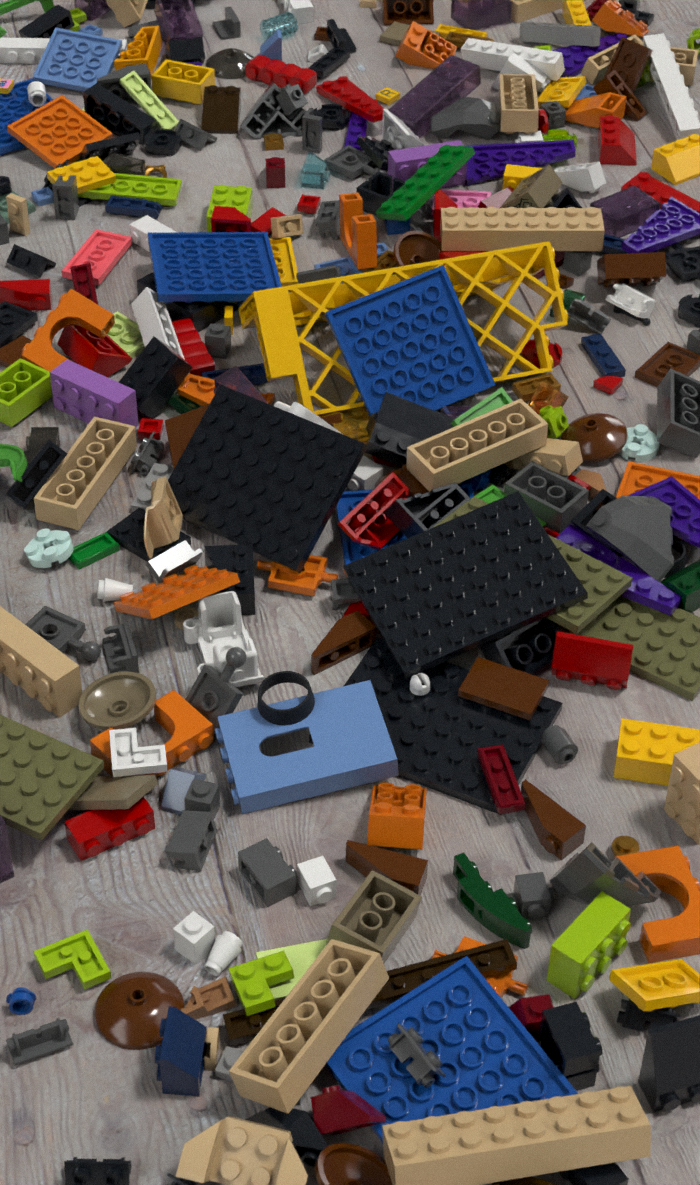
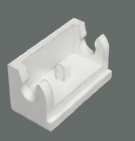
M624 283L622 285H613L616 292L614 295H607L606 301L636 317L649 318L657 300Z

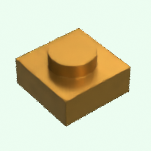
M270 133L264 135L265 150H284L282 134Z

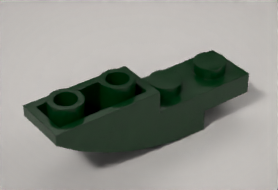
M464 852L454 856L453 875L458 881L457 899L480 924L503 940L508 939L509 943L520 948H528L532 927L528 919L523 918L518 912L513 898L508 897L502 888L493 892L489 882L484 881L480 876L477 865L473 861L470 862Z

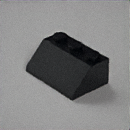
M545 617L481 645L480 648L486 660L538 676L552 667L557 631L561 632L556 622Z

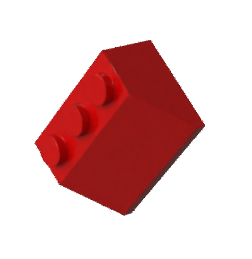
M612 115L600 116L598 131L600 164L636 166L635 134L619 117Z
M72 325L64 327L57 343L63 350V353L74 360V363L105 377H109L132 360L108 335L102 339L81 326Z
M557 631L551 667L552 675H556L557 679L570 681L571 678L578 679L586 685L605 684L607 688L613 690L627 688L634 645Z

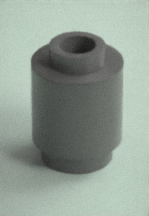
M558 725L548 727L542 734L543 744L554 761L558 764H567L573 761L578 752V747L569 734Z

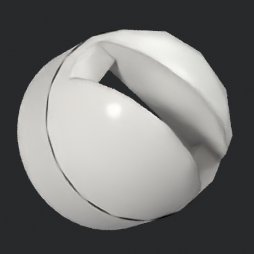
M424 673L413 675L410 680V691L419 696L427 694L430 691L429 677Z

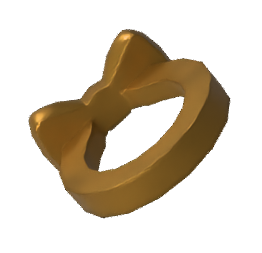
M146 165L145 176H149L152 172H160L163 178H167L165 165Z

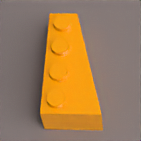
M159 26L142 27L134 36V41L129 42L127 45V50L120 53V59L114 61L115 71L126 66L146 63L150 74L154 73L163 46Z

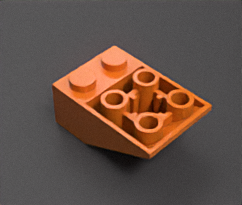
M616 0L605 2L592 19L593 22L605 31L643 37L650 31L644 22H638L634 19L633 13L620 8L621 4Z
M412 21L401 40L395 57L409 65L447 71L457 46Z
M608 92L575 100L566 110L565 120L570 123H579L586 127L599 129L600 116L612 115L620 119L624 117L627 96Z
M387 782L373 785L367 845L423 849L427 788H421V786L409 784L405 787L394 786V784Z

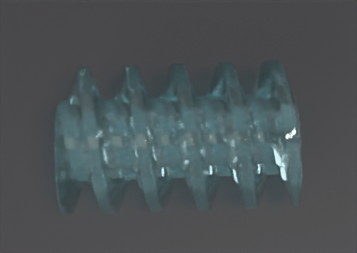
M285 12L284 14L262 20L260 31L263 38L267 40L276 30H281V36L297 32L298 22L295 16L290 12Z

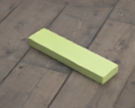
M135 71L120 79V84L146 114L156 119V125L160 129H176L179 121Z

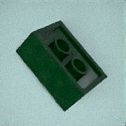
M699 559L660 581V583L681 596L678 608L689 613L700 608Z

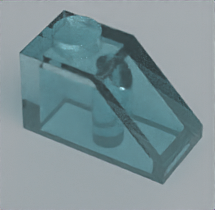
M308 151L301 170V187L324 190L326 182L329 183L330 171H327V163L313 152Z

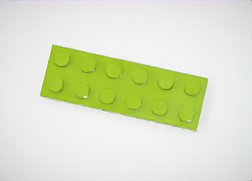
M114 173L116 175L115 183L78 194V197L90 198L91 200L102 199L108 201L110 196L145 199L170 207L177 204L182 188V179Z

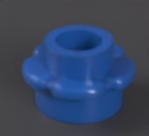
M23 987L16 988L6 997L10 1011L16 1015L30 1013L36 1000V995Z

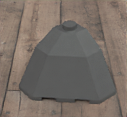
M272 82L250 109L240 126L253 138H264V135L270 133L282 134V137L301 136L302 117L307 111L301 108L286 116L276 98L281 93V90Z
M463 96L430 118V134L446 139L459 129L489 140L500 131V113L495 104Z
M621 496L602 506L586 525L600 541L630 559L637 568L659 582L674 566V557L671 553L673 531L670 526L672 508L654 496Z
M592 842L580 854L577 852L549 880L553 891L559 897L564 898L566 896L586 905H589L602 891L625 906L655 902L662 892L642 871L635 876L618 857L611 862Z

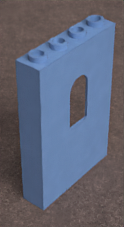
M370 680L314 693L315 705L310 715L292 725H276L266 721L260 715L258 707L218 716L219 727L215 728L218 744H224V747L220 748L223 764L229 763L230 767L225 768L228 783H234L235 788L231 789L234 805L240 804L242 814L399 776L397 757ZM306 696L268 704V706L280 710L294 708L301 704ZM309 728L314 747L277 756H266L259 749L262 741L267 738Z

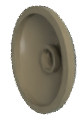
M128 671L111 673L95 680L83 691L79 700V711L83 720L94 728L102 730L109 728L114 730L125 729L137 724L151 712L156 703V690L152 681L142 674Z

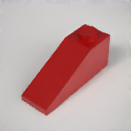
M50 279L0 281V303L6 301L30 311L51 310L52 292Z

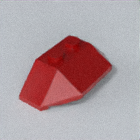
M392 472L355 506L338 525L354 542L380 550L399 531L384 513L395 500L400 498L406 499L409 496V488Z

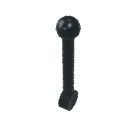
M614 306V313H622L624 315H627L631 318L643 322L645 326H648L651 323L649 318L636 317L631 313L617 306Z

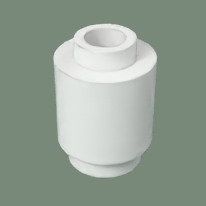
M38 81L30 83L27 87L29 102L36 107H40L47 99L45 86Z

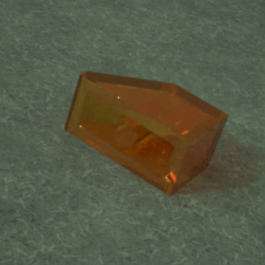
M541 381L528 405L539 414V410L545 406L551 405L552 408L562 406L563 408L569 396Z

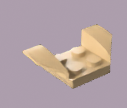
M166 476L152 481L151 506L146 507L144 542L150 559L153 556L154 548L168 545L178 540L183 514Z
M228 1116L184 1144L176 1177L203 1184L207 1181H213L224 1185H306L308 1174L292 1143L290 1131Z

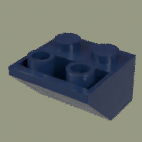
M170 1006L167 1019L162 1018L160 1023V1037H163L162 1045L157 1044L155 1051V1064H158L157 1081H162L163 1094L199 1097L204 1070V1057L207 1048V1042H205L207 1027L176 1007Z

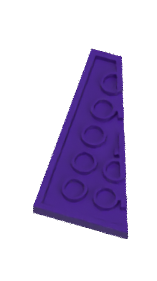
M617 33L600 38V46L570 45L551 51L561 52L563 55L565 70L561 77H576L581 74L589 57L619 43L622 37L627 39L629 36Z
M574 140L469 145L467 147H473L475 154L467 161L466 183L471 185L502 177L506 164L539 167L573 158L576 153Z
M670 197L668 203H664L660 210H656L645 221L643 226L640 225L636 233H632L623 241L621 249L627 253H651L700 234V213Z
M672 476L629 495L654 496L672 508L670 526L673 535L700 548V500Z
M569 524L556 537V539L632 577V585L620 596L670 616L680 605V595L610 551L573 525Z

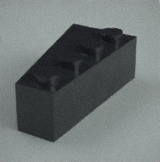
M96 83L83 92L85 113L112 132L113 135L124 136L139 132L141 138L139 144L144 145L145 135L149 132L151 134L156 133V119Z

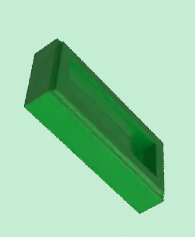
M105 532L75 546L68 559L80 570L120 551L119 544Z

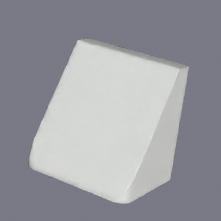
M324 44L308 52L309 62H316L328 53Z

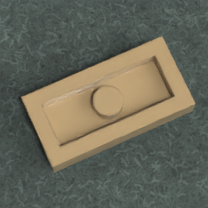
M10 193L6 196L10 230L26 236L30 233L27 200Z
M302 214L271 218L272 238L303 234Z

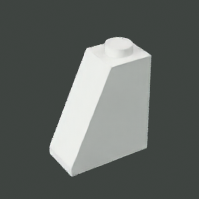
M512 53L499 73L535 74L537 93L538 91L542 93L547 85L545 80L548 75L515 53ZM499 75L492 85L495 89H499Z

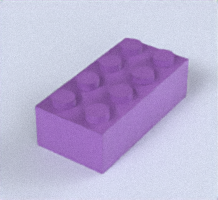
M457 140L388 151V175L393 177L392 192L395 178L403 181L410 179L419 168L428 162L430 157L439 151L440 147L444 145L460 146L463 145L462 142ZM467 162L440 188L465 185Z
M68 359L50 372L54 407L87 423H90L95 416L132 425L135 428L138 426L136 390Z

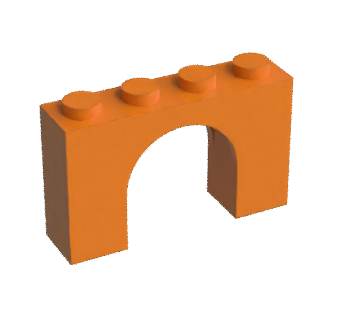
M359 193L340 194V239L357 269L367 270V268L377 267L376 220L372 214L363 215V199Z
M70 289L67 294L64 293L61 296L56 309L49 312L45 324L42 327H38L31 343H27L24 346L22 358L51 372L67 360L66 357L56 352L52 347L53 338L59 330L72 325L81 326L104 339L115 324L114 314L75 290Z
M175 690L156 700L154 705L155 720L172 735V738L163 744L165 745L168 771L179 763L188 760L189 757L200 750L206 749L214 742L213 724ZM109 728L90 739L91 755L104 761L103 769L110 776H113L109 730L114 729ZM166 772L150 773V774H141V775H156V778H157L158 776L163 775V774H165Z
M679 845L615 856L635 876L642 871L662 892L675 897L684 908V911L675 917L642 923L639 941L648 963L700 954V886L697 878L692 876L688 857L683 856Z

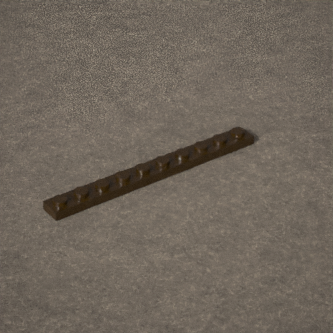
M508 939L388 970V981L367 1009L395 1002L466 956L484 978L516 970L517 962ZM285 998L275 1000L274 1008L250 1016L246 1015L244 1009L223 1014L230 1046L252 1041Z

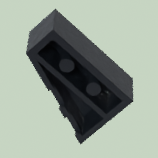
M452 483L432 489L424 494L418 493L410 498L397 499L384 514L408 539L433 528L471 499L457 483Z
M253 545L204 546L205 566L208 569H227L228 572L238 574L240 582L221 590L220 593L236 592L241 605V614L255 615Z

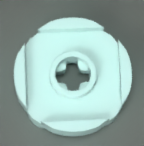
M643 424L627 428V442L617 454L627 460L628 456L635 458L636 462L653 459L659 450L660 443L657 442V435L648 430V427Z
M47 528L38 531L37 537L33 538L24 548L30 564L36 568L52 567L51 563L57 560L60 564L68 559L74 550L69 532L61 530L50 531Z

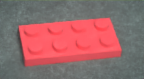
M96 229L63 268L62 278L72 280L70 267L90 263L94 284L99 286L132 245V237Z

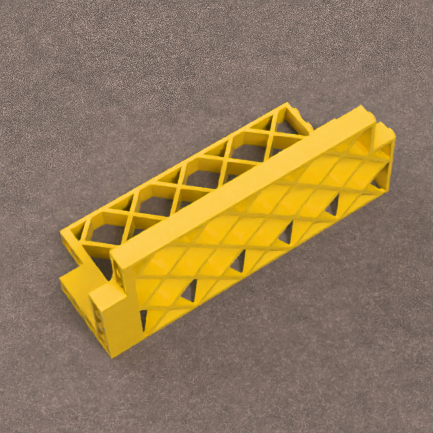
M550 241L253 291L239 307L242 328L256 327L267 382L293 377L298 403L317 416L363 409L365 406L363 402L354 403L359 396L357 387L346 404L338 407L316 393V390L330 369L354 386L356 385L350 371L336 361L341 353L339 346L332 356L329 357L304 339L313 324L327 321L325 316L327 311L445 264L444 267L461 306L468 296L479 295L496 307L483 329L467 318L472 332L477 338L476 341L479 348L482 343H485L507 359L498 375L493 378L495 384L545 375L553 371V358L549 355L548 351L549 339L544 331L561 329L568 325V312L564 309L563 305L564 293L558 281L560 274L554 262L555 250L551 247ZM543 269L548 287L533 277ZM512 282L503 298L493 292L502 285ZM521 282L545 298L533 319H530L508 303ZM552 304L555 323L539 325ZM502 312L526 329L513 350L489 334ZM306 325L298 337L296 326ZM532 334L534 335L541 369L519 355ZM301 349L325 365L310 390ZM513 364L524 371L507 375ZM312 402L321 407L322 410L314 411Z

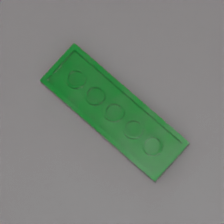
M444 145L440 147L439 151L430 157L423 167L419 168L410 179L405 181V184L399 190L393 193V196L382 203L381 207L375 212L378 219L407 221L475 154L473 147L463 145Z

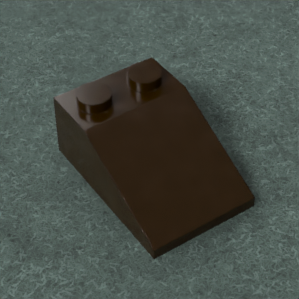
M216 85L205 87L201 129L214 134H238L241 113V87H218Z

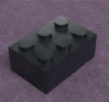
M153 336L118 383L136 390L137 410L154 419L193 367L172 348Z

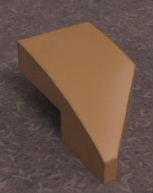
M582 469L575 475L591 486L589 490L591 499L602 489L606 490L602 476L599 473Z
M225 976L199 989L193 986L190 992L192 996L185 1009L182 1008L181 1011L193 1019H198L220 1013L238 1005Z

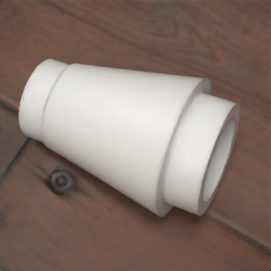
M108 578L98 580L97 599H103V602L120 600L122 594L133 591V585Z
M223 931L221 935H217L204 965L205 970L214 976H219L241 953V946L243 945L241 939L229 931Z

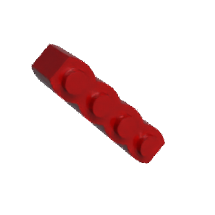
M263 55L255 56L245 65L246 77L254 81L261 80L268 85L273 82L278 87L283 88L288 84L291 87L298 84L303 94H306L317 84V73L312 69H301L295 64H285L283 61L271 60Z
M186 318L172 321L184 359L193 367L189 373L202 377V372L215 371L214 361L208 353L204 342L201 341L192 320Z

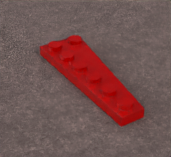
M341 76L337 80L324 81L323 84L316 86L318 94L370 122L375 123L383 120V109L385 108L351 82L348 77Z
M647 172L638 173L621 187V194L661 209L664 203H668L670 197H673L700 213L699 201L651 177Z

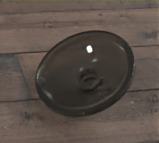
M227 48L212 54L206 60V67L215 69V77L244 78L246 77L245 65L254 56L240 49Z

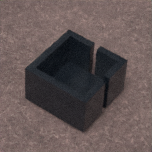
M379 171L369 178V181L363 182L356 190V193H359L363 199V211L376 215L375 212L381 207L382 203L393 196V193L399 190L405 184V181L395 178L392 193L393 177Z
M577 1001L543 1010L538 1039L539 1046L555 1065L562 1064L561 1067L557 1068L576 1091L595 1086L596 1075L599 1072V1058L602 1055V1046L598 1037H593L587 1014L581 1012Z

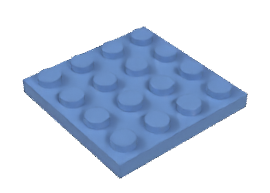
M55 27L33 75V80L46 85L84 92L96 84L98 78L111 73L114 61L121 50L122 40Z

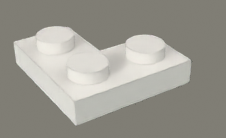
M136 728L109 730L113 777L167 772L165 745L138 747Z

